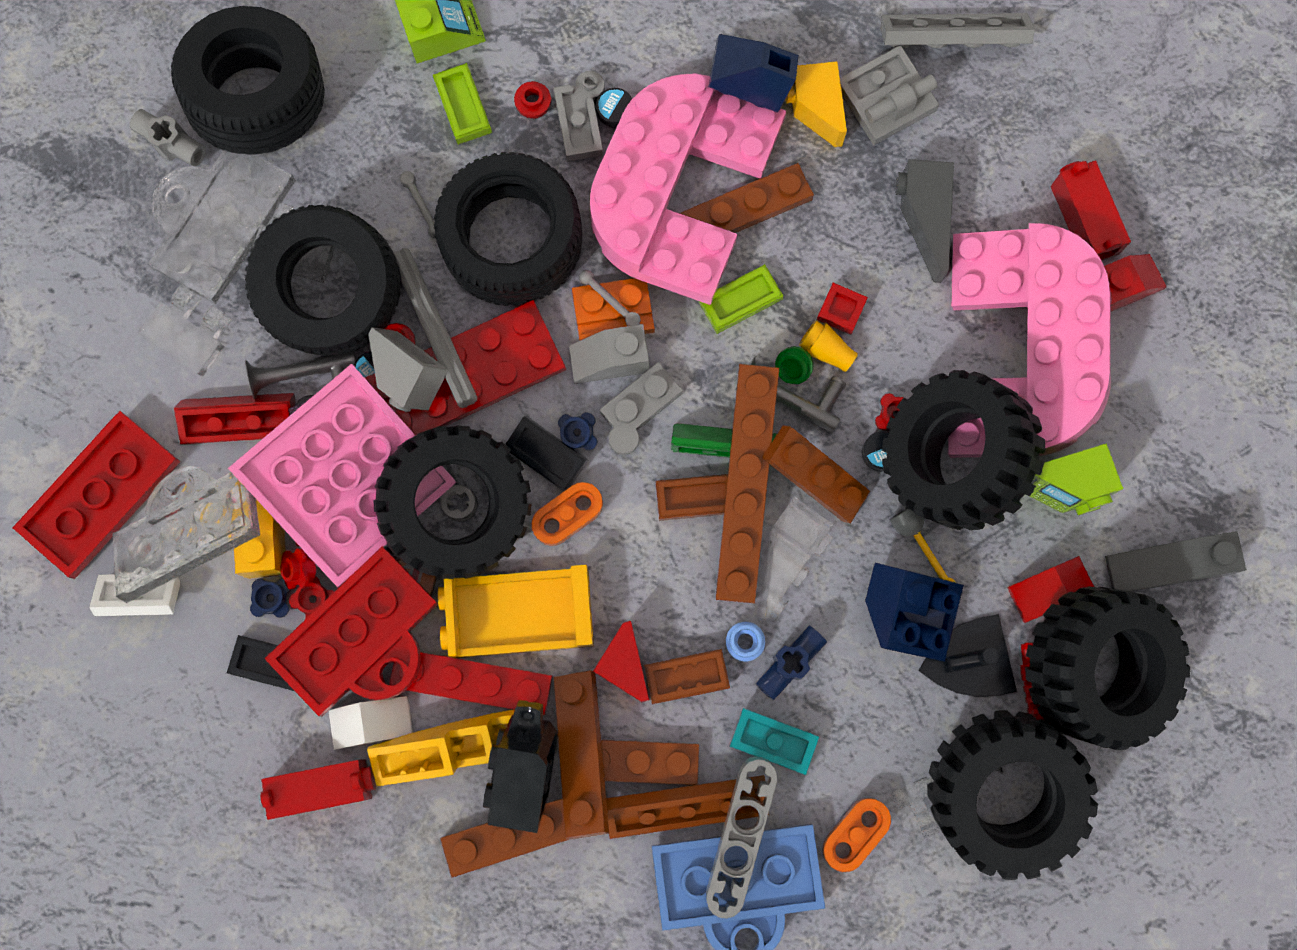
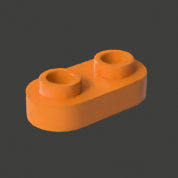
M580 482L572 485L548 502L533 516L532 531L536 538L545 545L556 546L591 523L600 515L603 508L600 491L590 483ZM580 498H588L591 501V505L587 510H580L576 507L577 501ZM550 520H555L559 523V529L555 533H548L545 530V525Z
M864 798L855 802L825 838L822 847L825 861L833 869L840 872H850L857 869L888 832L891 825V815L888 808L882 802L872 798ZM866 811H872L875 815V822L871 826H864L861 818ZM841 842H846L850 848L848 855L845 857H838L835 851L836 846Z

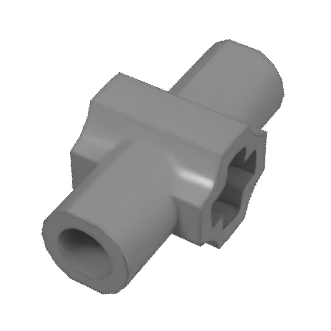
M139 109L132 116L129 126L132 131L147 139L165 159L172 161L175 158H179L193 167L198 166L203 161L206 154L205 146L189 137L172 117L165 114L157 118L143 109Z

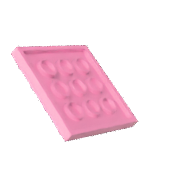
M350 364L228 469L338 588L379 548L387 544L384 536L380 534L377 526V515L374 512L373 500L376 499V481L380 477L384 469L383 465L388 457L392 456L398 449L397 447L416 435L353 364ZM443 466L430 471L420 482L415 495L417 516L456 483Z

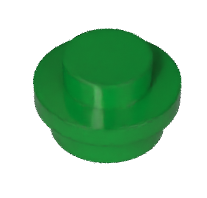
M791 346L783 349L775 361V367L779 368L780 379L789 384H801L813 372L814 364L811 355L800 347Z

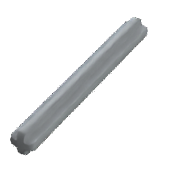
M402 248L400 251L393 253L400 269L398 273H400L401 281L437 361L448 369L445 378L457 405L465 408L477 401V395L410 250Z

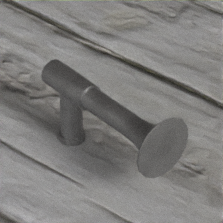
M354 351L275 368H257L250 365L247 360L245 365L253 398L256 399L257 393L262 388L279 381L331 373L333 380L350 364L354 366L356 359Z
M754 356L749 365H756V356ZM832 376L818 405L801 398L778 384L776 400L795 410L807 420L833 433L840 418L830 413L842 389L846 387V383L840 378Z

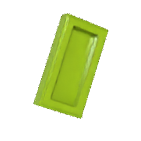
M465 63L433 74L457 144L459 145L492 133L468 64Z
M764 264L718 288L711 305L700 301L699 304L716 334H719L783 300V294Z

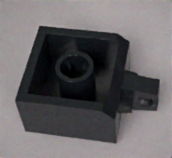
M519 700L514 715L511 716L507 727L499 729L496 745L493 744L491 747L488 769L493 770L491 783H487L483 799V807L490 809L488 825L533 833L538 832L549 797L558 731L548 720H543V704Z

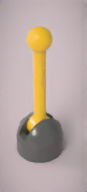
M905 509L889 519L898 533L905 536H914L940 579L955 582L953 578L946 575L920 533L924 525L923 517L916 515L912 510Z

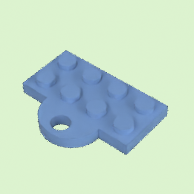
M813 824L764 830L744 905L737 915L728 919L715 916L709 910L706 901V889L721 836L652 845L662 931L703 925L706 937L715 950H740L735 945V936L739 930L750 928L758 935V943L752 950H774L784 932L785 914L825 909ZM732 846L726 850L724 861L732 868L741 867L747 860V851L740 846ZM720 871L718 876H725L726 884L722 893H715L714 896L718 898L719 906L725 907L727 901L734 902L736 899L732 897L730 891L732 879L740 883L742 878H733Z

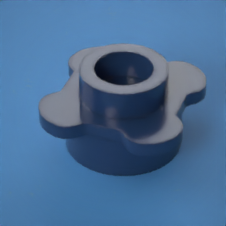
M588 412L578 417H571L569 414L562 415L558 420V426L560 427V437L564 444L573 449L585 448L586 450H593L598 443L593 432V426L596 423L594 415ZM577 428L581 430L579 436H576L574 433Z
M259 578L253 582L251 586V613L256 617H262L265 614H274L278 618L285 617L290 610L287 604V593L291 589L286 587L284 579L271 582ZM270 594L274 596V599L271 602L267 600V597Z

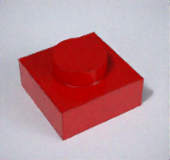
M833 282L816 320L827 323L829 326L851 335L868 297Z

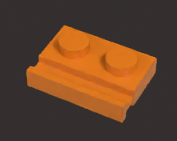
M633 278L600 283L629 312L639 314L640 324L644 325L645 334L655 333L647 282ZM590 285L572 288L579 340H583L606 329L627 326L625 318Z

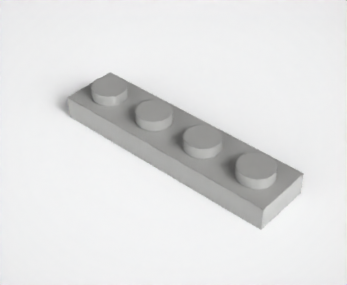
M1028 13L882 15L880 25L884 45H890L894 48L899 45L902 48H907L910 45H927L933 48H942L947 46V44H963L972 48L981 47L984 44L1017 47L1020 44H1032L1035 32Z

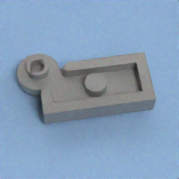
M585 71L577 77L575 87L571 85L553 87L567 162L603 156L594 100H597L599 95L605 90V83L599 73Z
M659 362L599 409L601 415L614 427L609 434V444L612 450L618 454L626 455L634 452L639 444L637 429L643 427L683 394L681 387Z

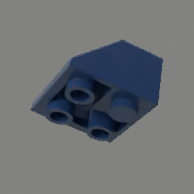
M719 34L716 40L708 87L718 90L725 95L737 97L758 107L778 113L796 80L799 55L765 42Z
M875 562L865 602L881 648L945 662L964 585Z

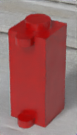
M1096 160L1089 163L1087 161H1076L1064 166L1059 170L1060 174L1050 187L1069 231L1085 240L1095 250L1101 261L1119 255L1131 243V240Z
M360 759L261 779L263 791L260 798L263 808L266 809L267 820L372 799L371 791L376 790V782L372 767H367L366 759Z

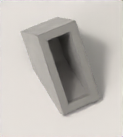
M643 324L606 329L569 345L574 384L639 375L649 370V358Z
M372 327L369 332V340L377 388L390 397L389 403L397 409L405 412H410L411 409L429 410L448 369L398 331Z

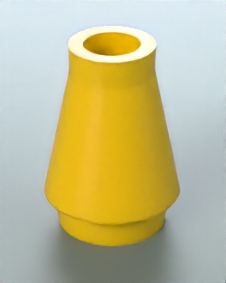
M817 320L809 327L799 343V346L806 350L811 357L835 366L844 372L851 367L858 355L827 323L822 325Z

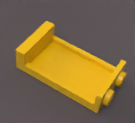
M587 565L571 566V569L475 576L466 579H444V586L438 587L439 609L445 610L446 626L440 627V643L442 650H448V656L451 658L594 647Z

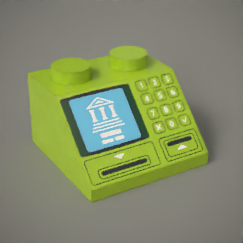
M395 0L417 64L486 42L472 0Z
M1107 443L1044 462L1041 475L1035 474L1032 484L1036 487L1030 497L1061 513L1076 510L1078 516L1100 509L1101 506L1112 503L1111 495L1123 490V486Z

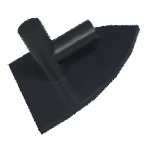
M999 614L981 617L954 628L945 662L925 658L918 670L935 684L957 694L986 697L1017 692Z

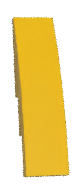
M515 709L443 724L369 746L367 752L376 786L454 775L456 769L460 767L487 764L493 744L496 745L499 729L507 727L511 716L514 715Z

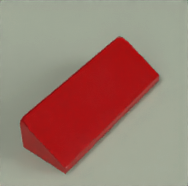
M294 393L257 395L256 399L253 398V395L181 400L174 407L180 444L263 439L293 414L295 395Z

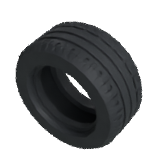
M501 152L500 155L494 153L491 156H483V159L480 160L479 158L475 159L473 163L469 162L465 165L466 168L458 170V173L452 176V181L447 182L446 188H443L442 196L439 197L438 205H436L435 238L448 270L458 284L466 291H469L471 295H476L478 299H484L488 303L493 302L495 305L503 304V306H509L510 304L518 306L520 303L523 305L532 300L536 302V299L541 300L545 298L544 296H549L553 293V290L560 288V285L564 284L566 278H569L572 274L571 271L575 269L576 262H578L579 254L581 253L583 241L582 223L577 199L572 188L564 180L562 174L558 173V170L554 167L551 168L550 164L543 162L539 158L534 159L531 155L525 156L523 153L517 155L515 152H510L509 154ZM509 197L524 198L539 205L550 218V233L543 246L529 258L515 263H496L480 256L469 244L470 228L476 216L491 202Z

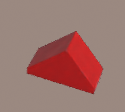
M1080 556L1007 588L1023 622L1026 623L1043 616L1052 604L1060 605L1058 599L1068 592H1076L1079 588L1094 587Z
M628 621L621 625L593 672L638 701L646 702L649 701L632 623Z

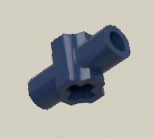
M809 625L790 647L784 645L773 656L775 663L755 685L774 701L793 679L800 680L810 670L808 663L827 643L826 639ZM784 653L789 657L796 654L800 658L796 663L800 668L798 673L794 669L787 673L782 668L786 663L782 658Z

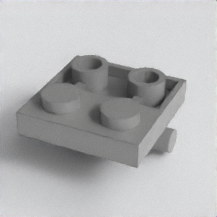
M901 45L840 77L842 97L873 146L931 115L939 107V103L931 93L932 90L937 88L935 78L930 74L922 79Z

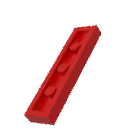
M420 652L421 663L418 675L407 689V691L508 709H515L519 700L543 704V715H546L553 676ZM397 662L393 663L390 686L398 684L404 675L402 666Z

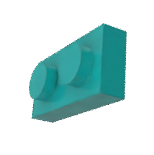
M743 708L729 746L753 756L763 757L769 760V762L806 775L819 736Z

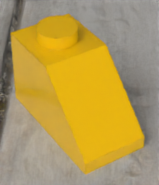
M838 62L798 65L796 80L785 99L786 103H792L796 119L834 147H842L847 128Z

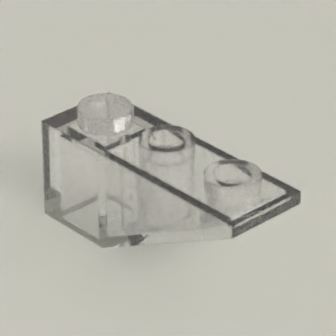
M795 497L777 520L768 536L758 621L762 624L768 617L773 620L778 618L789 602L783 598V595L791 584L798 589L811 570L805 565L811 555L815 553L820 557L833 539L832 536L827 534L833 523Z

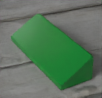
M676 423L673 426L671 450L678 453L730 458L732 429ZM778 433L772 434V442Z

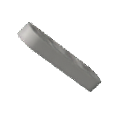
M754 756L748 758L739 769L706 889V901L709 910L719 918L728 919L734 917L741 911L744 905L777 784V773L769 760L763 757ZM758 766H763V772L769 777L767 782L760 781L756 792L758 797H764L762 803L753 797H740L742 790L748 794L751 793L753 783L751 778L747 776L748 771L755 772ZM745 805L756 808L759 814L756 824L749 828L741 827L735 821L737 810ZM732 846H740L747 851V860L741 867L732 868L724 861L726 850ZM720 871L733 878H742L740 883L732 879L730 891L732 897L736 899L734 902L727 901L725 907L719 906L718 898L714 896L715 893H722L726 884L725 876H718Z

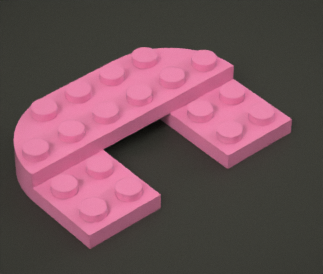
M696 73L680 74L660 79L648 85L627 105L592 183L590 222L592 233L595 234L602 247V253L619 270L638 280L711 305L738 234L666 209L689 154L761 179L785 120L786 110L780 109L777 113L737 97L725 95L718 90L708 87L710 76Z
M1029 223V229L953 234L951 306L954 311L1028 307L1027 377L991 379L1018 393V396L1025 399L1032 406V414L1039 417L1042 432L1037 433V435L1045 439V452L1039 453V456L1052 454L1071 446L1093 424L1097 423L1106 407L1111 389V291L1108 276L1100 257L1078 235L1050 224ZM981 418L963 423L948 437V455L950 458H976L982 456L985 446V429Z

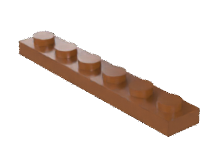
M739 364L716 600L755 604L769 463L762 458L772 443L779 368Z

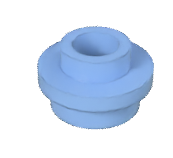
M737 623L727 633L726 648L729 654L736 660L743 662L752 661L759 657L764 650V633L754 623ZM739 636H750L753 641L751 648H740L738 645Z

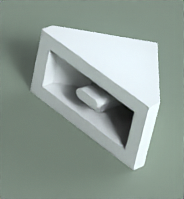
M408 696L359 702L329 710L334 750L387 741L413 733Z

